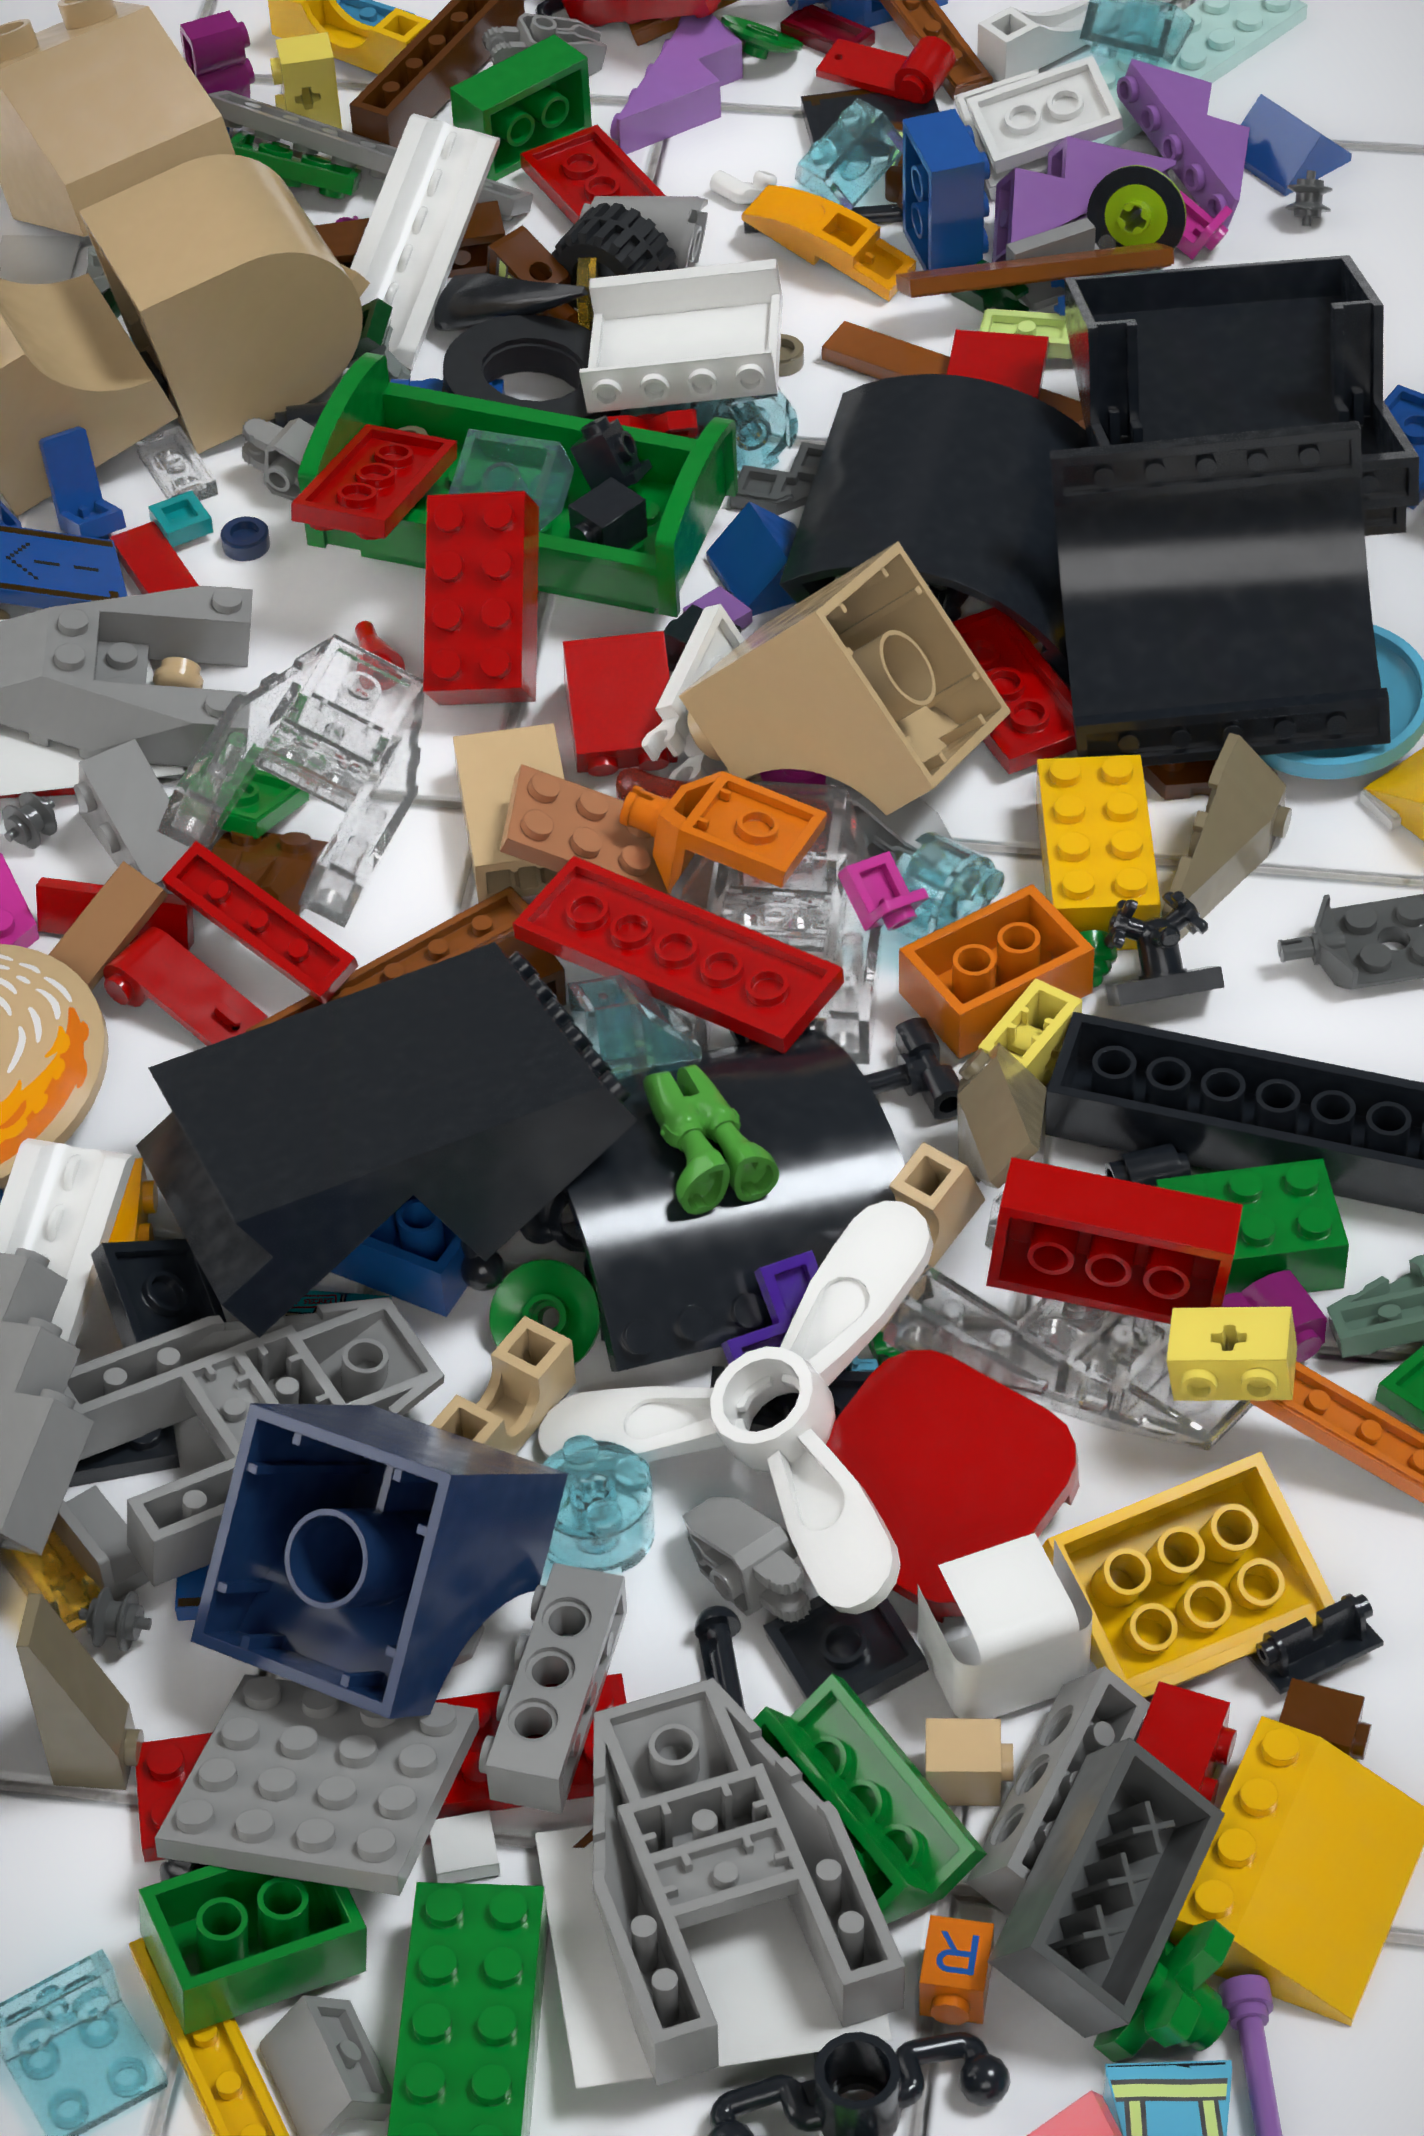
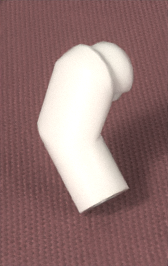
M718 170L712 175L709 186L712 191L737 204H749L768 185H776L777 177L768 171L758 170L753 176V183L743 182L722 170Z

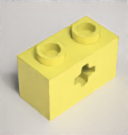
M328 32L275 39L278 57L270 58L271 73L274 85L281 84L282 94L274 95L276 107L342 129L334 56Z
M1035 978L981 1042L978 1050L983 1049L988 1053L1000 1043L1046 1086L1051 1080L1073 1012L1082 1013V999Z
M1292 1307L1172 1309L1166 1361L1173 1401L1293 1400L1297 1341Z

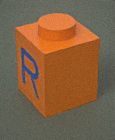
M930 1915L919 1981V2016L933 2017L936 2021L947 2025H961L966 2022L984 2023L992 1965L987 1961L994 1949V1923Z

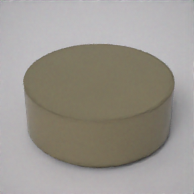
M781 334L779 377L793 375L802 369L804 365V346L798 338Z

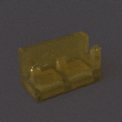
M53 1528L42 1555L0 1547L1 1563L27 1598L29 1593L42 1594L72 1633L86 1626V1621L79 1620V1611L81 1608L89 1609L92 1599L98 1598L101 1590L96 1582L83 1570Z

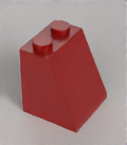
M664 631L563 641L564 684L577 773L588 772L589 775L600 777L612 775L621 768L639 767V769L644 771H656L666 768L669 763H677L678 756L674 757L667 747L661 752L657 761H652L642 747L644 737L663 721L655 708L670 679Z

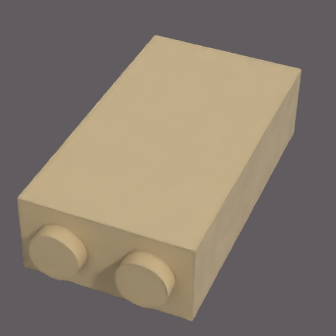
M554 723L453 736L457 779L478 903L509 886L521 897L538 895L558 872L502 853L500 848L514 777L521 764L565 779Z

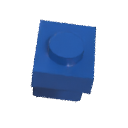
M77 426L40 439L39 447L60 530L71 535L108 540L112 536V532L126 528L122 509L102 498L86 430Z

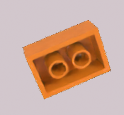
M1031 884L899 948V993L921 1018L927 1019L931 1029L958 1059H961L978 1050L981 1042L1035 978L1080 999L1093 993L1095 948Z

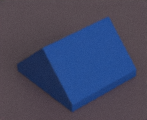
M1260 94L1241 125L1250 128L1244 168L1284 196L1293 193V191L1287 188V185L1297 184V179H1306L1307 170L1316 171L1315 179H1319L1349 163L1352 158V153L1263 94Z
M749 501L706 551V559L725 589L752 609V616L796 603L779 583L798 528L794 523Z

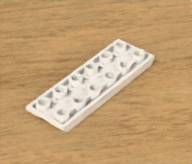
M415 113L408 120L350 269L358 272L370 282L360 297L362 306L379 298L393 307L390 323L393 330L389 340V351L401 365L413 370L439 296L445 287L500 144V138L470 129L458 128Z
M27 1138L20 1144L0 1203V1253L15 1254L17 1248L35 1251L50 1260L47 1268L68 1280L51 1323L63 1330L60 1338L75 1346L98 1276L91 1253L101 1243L109 1242L135 1158L131 1154L99 1149H85L62 1143Z

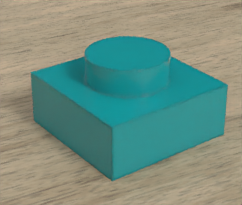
M192 490L148 506L150 521L156 523L172 547L188 543L214 532L211 516Z

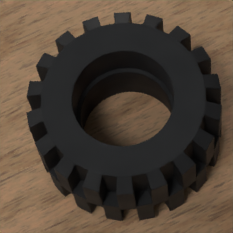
M601 203L596 208H590L555 245L556 249L552 252L553 257L569 272L571 285L584 286L589 293L586 296L569 302V305L576 308L581 313V317L587 321L593 320L594 317L589 292L590 278L678 269V266L673 262L676 259L675 252L672 248L668 247L667 242L669 240L663 232L660 233L655 228L656 224L648 218L646 220L634 208L626 210L624 205L614 203L612 206L608 203Z

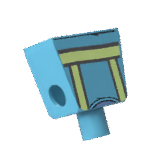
M1232 2060L1105 2064L1103 2098L1122 2136H1227Z

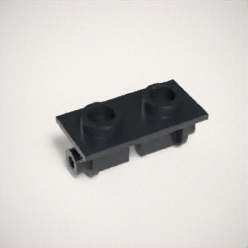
M1348 1593L1341 1597V1601L1316 1612L1317 1627L1312 1629V1624L1305 1617L1275 1632L1270 1630L1263 1634V1641L1256 1644L1257 1652L1247 1657L1275 1690L1282 1695L1288 1692L1292 1678L1309 1682L1383 1646L1384 1641L1366 1622V1619L1373 1616V1609L1369 1600L1363 1594L1354 1597Z

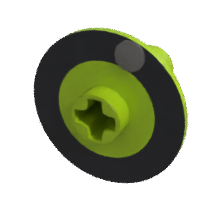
M1130 165L1112 171L1097 184L1089 199L1087 218L1096 227L1095 243L1099 249L1156 242L1175 249L1185 231L1186 207L1179 189L1169 177L1151 167Z

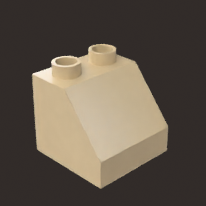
M61 0L57 5L63 22L35 33L29 19L15 20L0 25V185L13 219L85 237L88 235V232L79 213L80 210L190 160L217 154L235 155L221 113L154 13L146 5L113 0Z

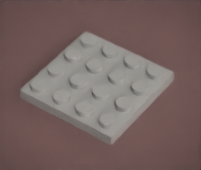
M245 1674L155 1836L157 1857L400 1896L480 1728L478 1709L435 1702L430 1715L388 1719L293 1681Z

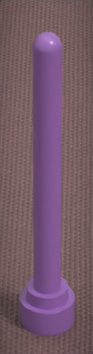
M1247 1974L1235 1976L1222 1982L1218 1987V1993L1222 1997V2005L1229 2011L1230 2026L1237 2030L1239 2034L1255 2136H1283L1264 2026L1269 2022V2014L1274 2009L1270 1983L1268 1979L1260 1975Z

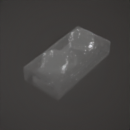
M179 426L143 438L136 443L138 457L167 499L191 490L199 501L218 495L216 479Z

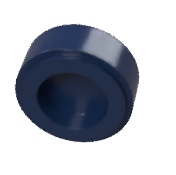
M250 516L238 517L226 523L221 530L223 552L233 560L252 561L265 555L270 548L268 526L258 518Z

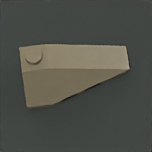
M1229 733L1208 781V787L1212 788L1207 802L1206 811L1198 810L1193 823L1194 831L1189 845L1188 856L1183 855L1181 857L1169 892L1173 893L1176 891L1183 892L1185 898L1196 906L1202 919L1269 856L1276 837L1285 838L1292 816V809L1285 807L1287 785L1240 735ZM1166 902L1162 910L1161 918H1163L1172 910V908ZM1186 926L1180 931V940L1189 933Z
M1000 1043L988 1053L983 1049H979L964 1063L958 1072L963 1078L960 1080L957 1093L958 1161L968 1166L977 1183L982 1181L986 1186L999 1189L1006 1182L1011 1157L1029 1160L1039 1150L1047 1090Z
M29 1593L16 1648L53 1785L126 1790L131 1766H138L141 1747L144 1742L143 1730L135 1729L130 1704L43 1595Z

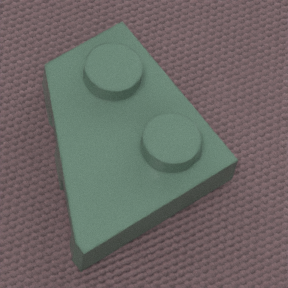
M1424 1254L1409 1260L1410 1273L1389 1284V1279L1381 1276L1365 1285L1359 1293L1348 1295L1326 1307L1329 1327L1342 1358L1354 1355H1370L1385 1348L1412 1342H1424Z

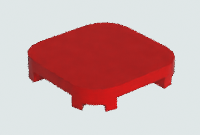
M931 1349L908 1350L886 1359L877 1367L836 1419L830 1438L826 1443V1446L864 1488L898 1548L901 1566L897 1583L892 1590L918 1605L919 1586L935 1620L940 1623L944 1622V1617L964 1616L938 1565L1033 1533L1039 1538L1062 1504L1065 1502L1072 1505L1080 1487L1076 1443L1068 1426L1050 1410L958 1359Z

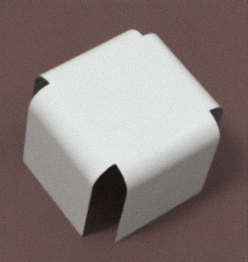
M1035 1533L938 1565L972 1632L971 1635L946 1642L918 1586V1642L952 1711L959 1718L993 1719L1058 1696L1063 1684L1089 1673L1092 1609L1055 1539L1053 1566Z

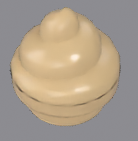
M182 657L164 658L161 661V666L154 671L153 676L154 685L201 689L204 680L200 676V666L194 661Z

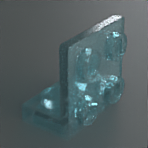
M103 1949L0 2003V2057L45 2136H79L168 2086L169 2082L165 2071L122 2001L114 1968Z

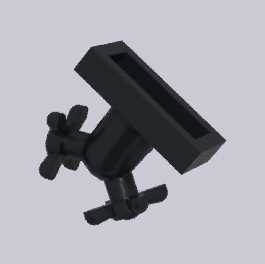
M1167 892L1162 896L1163 900L1172 908L1163 918L1153 917L1143 921L1132 917L1138 906V901L1130 899L1127 901L1120 900L1117 903L1116 911L1109 921V933L1104 938V944L1110 949L1114 947L1121 949L1124 945L1125 937L1137 941L1141 975L1138 976L1139 979L1105 984L1109 1006H1124L1225 987L1221 966H1206L1189 970L1183 968L1178 944L1180 931L1185 926L1193 935L1196 932L1204 934L1208 930V923L1200 918V913L1196 906L1185 898L1183 892Z

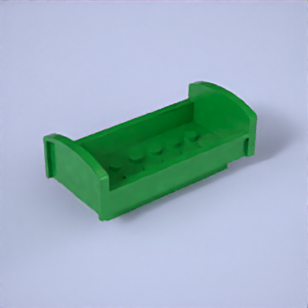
M366 352L355 361L343 376L318 419L298 470L300 493L366 424L392 429L418 426L425 429L429 436L456 440L457 459L385 539L366 540L359 538L356 533L336 529L320 531L304 523L307 545L326 548L328 544L356 549L361 551L362 557L426 569L427 495L525 491L539 506L538 591L652 614L658 608V614L677 618L680 613V590L725 496L735 497L738 492L735 420L714 417L704 428L698 439L621 425L623 430L629 432L637 446L639 461L649 459L653 467L638 483L628 487L646 499L648 537L629 550L570 539L568 505L591 491L570 448L583 436L580 429L594 420L389 382L386 356Z

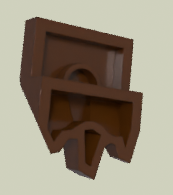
M226 831L215 843L211 852L299 916L311 901L312 880L328 862L329 842L311 839L308 834L301 832L285 834L266 832L258 839H254L253 836Z

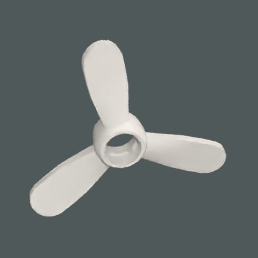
M882 1201L866 1207L853 1218L810 1281L780 1347L766 1346L746 1352L726 1367L716 1380L714 1388L645 1386L588 1391L567 1397L549 1410L540 1424L538 1441L541 1450L548 1460L558 1468L585 1470L646 1463L726 1446L740 1462L757 1472L771 1473L788 1534L818 1595L842 1613L857 1615L874 1609L888 1597L897 1583L901 1566L898 1548L864 1488L826 1446L836 1418L834 1399L828 1386L886 1325L929 1263L933 1241L926 1219L915 1207L901 1201ZM799 1393L795 1407L784 1420L769 1429L758 1432L749 1431L753 1418L763 1405L777 1396Z

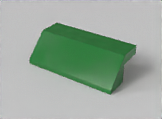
M832 1673L790 1717L766 1706L753 1719L762 1729V1738L781 1758L787 1756L803 1773V1781L823 1802L830 1801L837 1809L887 1924L943 1899L987 1855L843 1678Z

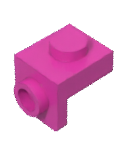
M1180 190L1186 207V226L1183 236L1176 247L1193 260L1204 247L1213 251L1229 231L1223 224L1233 210L1226 205L1213 218Z
M890 851L848 865L837 874L864 931L884 924L888 931L905 926L917 918L914 910L929 898L925 888L909 892Z

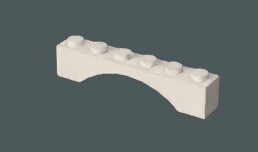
M1079 0L1058 10L1040 13L1022 11L1010 6L978 23L977 57L990 75L997 81L1035 69L1039 70L1173 0Z

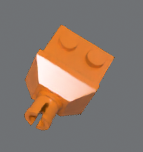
M720 771L681 785L671 799L660 797L645 791V788L635 785L623 803L619 821L621 825L636 828L655 838L653 858L667 892L678 896L705 858L783 888L825 829L828 813L727 772Z

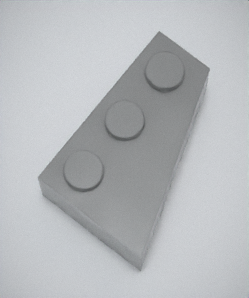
M133 739L80 761L79 783L74 785V791L79 802V813L117 867L124 861L164 889L167 894H173L165 887L162 878L193 845L194 841L137 741Z

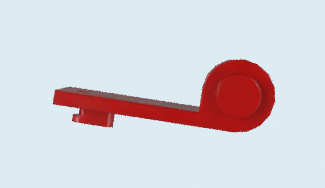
M936 36L921 38L908 57L838 38L816 68V77L901 100L924 104L934 97L955 66L956 56L951 46Z
M156 927L146 929L103 969L105 978L104 988L115 1002L120 1005L127 1004L133 1007H140L150 998L206 1046L245 1033L250 1027L268 1018L264 1012L173 937ZM232 1027H237L239 1030H232Z

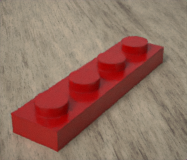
M198 841L193 843L162 878L165 887L322 1004L328 1002L359 966L353 955Z

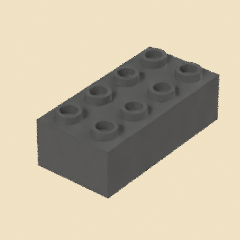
M1127 1738L1088 1754L987 1962L1084 2038L1128 2025L1225 1813L1132 1738Z

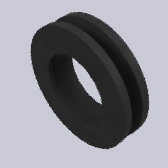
M540 315L499 317L484 321L467 329L455 338L445 353L442 392L592 420L603 416H620V410L587 413L579 371L580 369L588 368L592 331L576 323ZM534 372L545 373L562 379L576 390L557 399L531 401L520 400L502 394L489 383L507 374Z

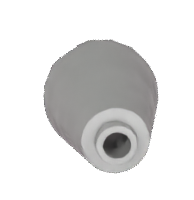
M595 196L591 204L584 203L580 218L590 208H596L601 203H608L610 206L614 203L623 204L626 210L636 209L646 220L648 218L656 224L655 228L660 233L663 232L669 240L667 242L668 247L672 248L675 252L676 259L673 262L678 266V269L687 268L689 261L698 263L708 213L701 210L708 205V199L700 198L699 196Z

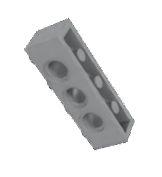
M553 1563L546 1586L537 1585L531 1604V1620L534 1623L530 1635L521 1634L518 1639L514 1655V1670L517 1673L513 1685L504 1684L501 1689L496 1712L497 1721H500L495 1737L486 1736L480 1753L479 1771L480 1773L487 1774L490 1800L559 1814L563 1813L627 1614L624 1576ZM565 1634H576V1635L567 1636V1637L562 1636V1635H565ZM548 1684H560L555 1687H544ZM536 1734L544 1735L540 1738L535 1739L526 1738L528 1736Z
M1105 1666L1063 1684L983 1846V1850L987 1855L971 1870L965 1883L1007 1916H1010L1086 1756L1127 1738L1134 1740L1151 1703Z

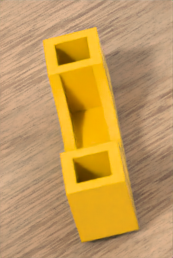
M268 0L272 35L280 38H289L328 32L334 58L378 75L431 21L395 8L377 25L370 26L352 18L341 8L336 0Z

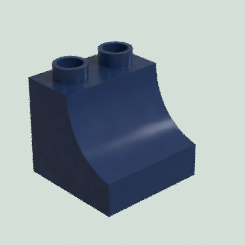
M250 1403L190 1641L388 1719L430 1715L449 1671L462 1649L478 1628L505 1603L517 1596L535 1591L537 1585L540 1584L568 1473L373 1405Z

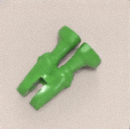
M693 1064L679 1068L677 1083L669 1071L654 1073L644 1078L643 1088L653 1116L661 1129V1136L666 1143L684 1152L687 1160V1166L681 1173L675 1189L677 1200L687 1213L697 1215L712 1210L723 1199L729 1183L736 1196L744 1202L761 1199L770 1193L779 1180V1169L773 1157L763 1147L749 1141L740 1133L741 1123L739 1114L734 1108L730 1107L713 1082L697 1065ZM706 1138L713 1140L715 1143H718L726 1158V1161L721 1155V1153L718 1150L714 1149Z

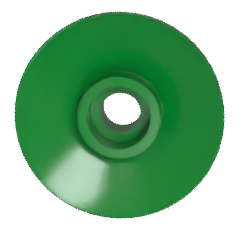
M722 15L720 21L737 38L745 42L742 51L751 56L766 60L769 52L801 51L803 48V43L770 27L731 15Z
M542 1259L517 1267L500 1283L491 1302L489 1322L496 1346H499L524 1316L544 1325V1313L550 1308H555L559 1313V1322L551 1330L572 1340L574 1365H576L589 1353L600 1330L601 1322L599 1315L601 1313L598 1310V1296L595 1288L582 1272L564 1262Z

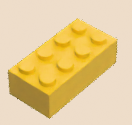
M1141 755L1037 759L1036 811L1046 898L1078 932L1087 930L1108 932L1109 921L1116 911V905L1120 900L1127 901L1132 899L1138 901V906L1132 917L1143 921L1153 917H1160L1161 901ZM1125 937L1123 947L1121 949L1117 948V950L1138 949L1137 941Z

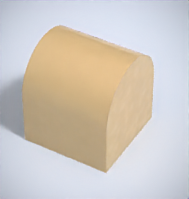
M217 154L196 158L79 211L129 336L132 338L139 353L147 350L167 381L170 403L179 416L176 420L197 454L242 434L243 425H245L248 419H253L254 417L255 419H265L268 422L275 419V412L286 411V406L310 402L329 388L351 361L360 340L363 322L362 305L358 292L284 180L265 164L252 158L231 154Z

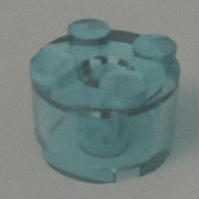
M779 386L777 394L691 402L690 409H696L697 437L700 436L704 428L714 417L735 420L737 476H739L743 465L771 469L779 462L777 456L780 455L786 446L791 449L797 437L798 418L796 411Z
M936 832L922 834L915 841L923 845L913 856L904 852L897 861L896 866L909 892L925 888L929 898L914 910L917 915L915 920L895 929V931L916 941L990 905L991 901L998 896L1003 887L1004 873L995 869V865L990 858Z
M577 1435L569 1438L564 1443L562 1449L552 1454L542 1464L568 1473L547 1558L552 1564L559 1563L600 1572L621 1567L622 1572L631 1569L647 1555L655 1538V1513L650 1466L646 1460L622 1445L594 1440L587 1435Z

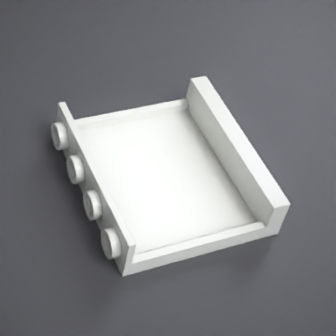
M776 258L590 278L589 292L594 317L588 368H583L579 371L587 413L778 393L783 296Z

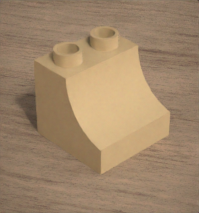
M89 273L50 284H22L0 278V493L15 515L19 516L51 496L39 447L40 439L77 426L84 428L87 432L94 465L97 468L179 417Z
M899 541L762 625L679 695V698L689 711L687 723L695 744L709 758L722 761L732 775L745 779L761 772L779 769H795L819 773L852 787L875 804L886 816L934 789L1011 713Z

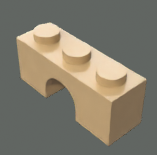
M925 1142L919 1146L889 1187L895 1196V1201H901L915 1207L926 1219L932 1236L933 1249L929 1263L889 1321L880 1330L881 1332L887 1329L985 1201L967 1165Z
M526 1316L519 1321L491 1354V1378L480 1400L475 1404L456 1394L430 1426L514 1455L540 1426L548 1411L556 1406L576 1383L572 1340Z

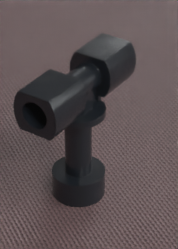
M921 1017L912 1018L898 1024L895 1027L896 1047L900 1053L897 1056V1066L864 1075L874 1094L877 1095L904 1087L908 1096H914L921 1092L934 1119H948L957 1116V1093L960 1081L951 1065L940 1064V1045L927 1019Z

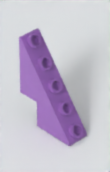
M713 14L703 18H696L694 15L682 16L677 30L671 39L665 40L661 53L654 64L650 63L648 65L644 79L637 88L631 90L628 102L620 113H616L613 117L610 128L611 138L618 140V146L627 155L721 118L720 87L743 78L742 41Z
M1131 59L1126 75L1118 80V98L1163 158L1176 160V165L1172 170L1204 211L1215 218L1226 205L1233 210L1223 224L1228 229L1240 200L1250 128L1207 115L1212 87L1211 82Z
M1070 136L1065 137L1048 152L1047 174L1015 167L996 184L992 262L1006 261V244L1087 218V207L1094 188L1112 171L1124 166L1141 165L1154 168L1169 177L1167 172L1176 165V160Z

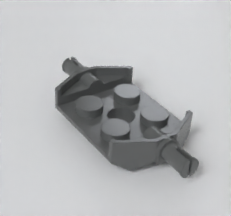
M1424 894L1331 908L1330 895H1324L1313 933H1309L1305 937L1278 940L1277 949L1280 961L1284 963L1286 961L1312 957L1314 965L1320 964L1336 986L1351 990L1424 978ZM1397 942L1405 946V948L1391 950L1382 943Z

